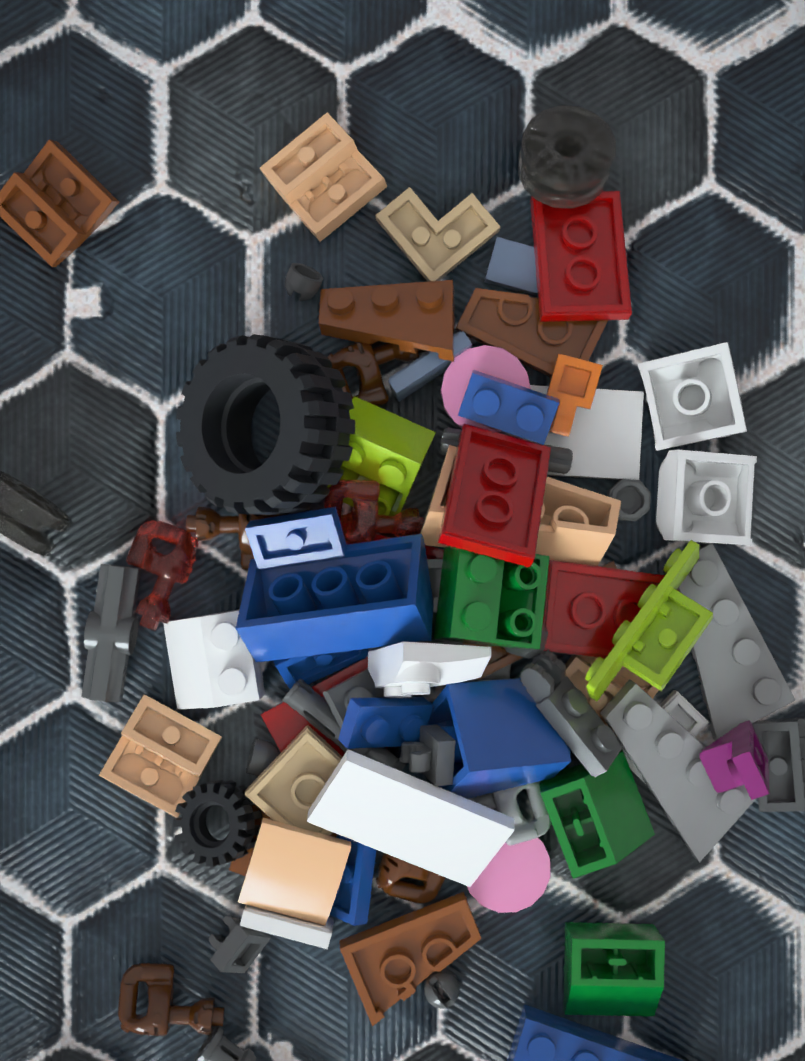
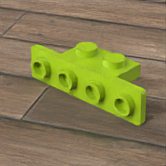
M690 540L683 551L677 548L671 554L663 569L667 574L658 586L651 584L645 590L638 603V607L641 610L632 622L625 620L617 629L612 638V643L615 645L606 659L598 657L591 665L585 677V680L588 681L586 688L590 698L597 702L622 666L662 691L713 619V612L677 591L699 559L700 545Z

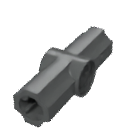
M109 564L100 565L94 610H91L88 615L84 631V647L88 650L81 696L83 698L101 702L123 701L129 655L133 654L138 637L139 620L135 616L141 569Z

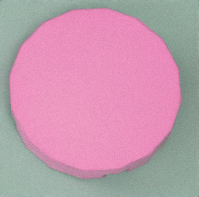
M488 345L469 348L455 357L454 362H451L444 373L441 388L444 410L460 428L465 423L503 433L504 431L458 416L472 372L476 370L531 389L527 371L517 357L503 348Z
M538 837L512 846H508L505 842L471 887L467 886L469 893L483 907L498 913L518 912L532 906L544 894L551 877L550 857L543 841Z

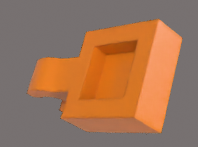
M557 354L546 395L558 398L560 403L549 432L569 437L577 407L591 409L603 365Z

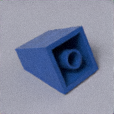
M521 678L447 684L432 703L434 706L428 725L437 724L455 739L453 785L438 787L467 799L551 779L571 762V749L536 707L537 703L526 691V687L520 681Z

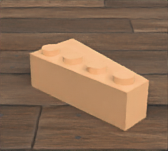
M452 445L448 447L420 533L424 538L425 545L448 547V545L438 543L457 450V447ZM547 477L535 554L549 556V560L598 566L616 534L621 501Z

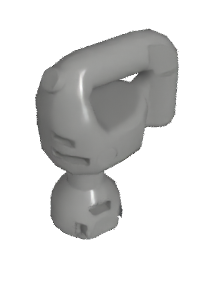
M540 781L468 798L471 801L514 818L515 830L506 841L508 846L536 839L544 835L550 828L551 820L540 794ZM523 789L527 791L534 815V820L528 821L522 815L517 803V795Z

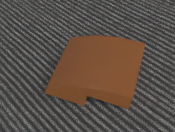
M50 139L24 173L14 172L0 190V217L51 267L58 266L72 254L119 204V201L58 141Z

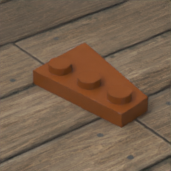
M453 280L321 289L318 323L321 334L370 345L377 341L397 344L400 351L416 354L417 349L436 352L439 359L454 362Z
M475 288L455 331H464L467 337L483 345L503 348L517 357L522 364L551 377L557 354L589 361L608 320L540 322L538 298L529 297L526 294Z
M461 892L340 940V951L373 1027L385 1017L384 1012L400 999L405 1001L416 992L417 985L433 972H441L482 938L465 893Z

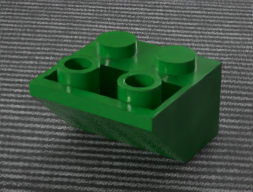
M452 546L445 547L434 639L477 645L540 649L549 556L535 554L531 567H526Z
M623 749L619 752L609 769L597 777L591 776L583 764H579L560 771L553 778L540 781L539 783L540 794L573 879L617 864L655 835Z
M565 922L564 1014L654 1016L664 989L665 940L655 925Z

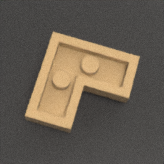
M410 187L376 214V221L427 282L440 281L500 231V225L473 193L439 221Z

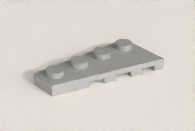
M713 543L701 546L697 563L684 579L678 591L713 612V619L692 647L691 653L696 661L701 682L700 689L711 722L709 725L712 737L716 741L740 723L748 720L754 723L795 701V698Z
M629 679L600 714L614 732L629 759L637 767L650 791L663 807L666 816L685 841V845L692 856L700 863L756 799L751 800L745 785L721 793L716 792L700 760V752L706 747L635 682Z

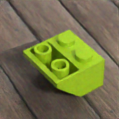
M354 396L352 399L354 409L349 410L350 419L355 420V434H350L349 446L353 447L350 460L343 461L341 469L344 470V473L337 485L327 486L330 490L328 496L395 525L436 432Z

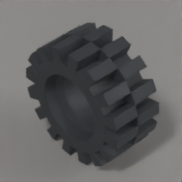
M220 780L193 787V791H188L183 795L182 798L186 802L178 804L175 812L183 815L181 818L173 819V827L182 828V833L175 835L177 843L186 841L187 845L181 851L186 856L195 854L193 862L197 864L206 862L208 867L223 865L244 857L249 853L248 849L254 848L256 839L253 836L258 835L261 826L255 825V820L262 818L261 810L253 812L252 806L254 803L244 795L247 787L244 785L236 787V781ZM214 805L223 807L230 819V832L223 840L213 838L207 828V812Z

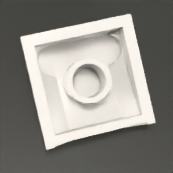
M728 342L638 364L650 410L656 451L747 432Z
M669 450L666 458L661 463L658 477L656 523L663 539L669 541L690 542V540H693L694 542L752 545V539L750 538L754 465L757 463V456Z
M400 642L369 651L368 671L375 683V688L384 689V697L409 698L412 695L430 694V687L480 678L491 658V647Z

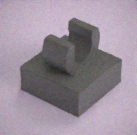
M437 724L420 726L419 742L401 743L400 761L402 763H409V770L411 772H421L434 786L453 785L455 739Z
M225 916L223 921L229 926L230 934L226 939L222 935L211 934L209 942L217 951L210 960L220 972L245 973L271 937L268 933L240 926L241 919L238 917Z

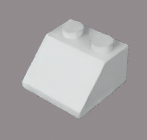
M240 609L163 622L177 709L221 707L257 701L265 695L260 662H255L235 629Z

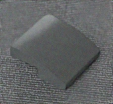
M805 717L762 720L752 723L768 758L769 794L758 798L759 812L805 811Z

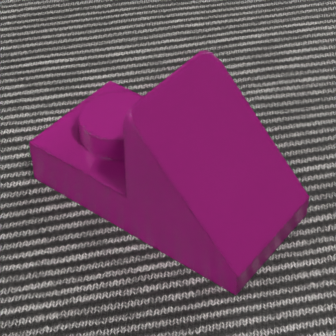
M750 720L740 723L700 752V760L716 792L721 793L745 785L751 800L769 794L768 758Z

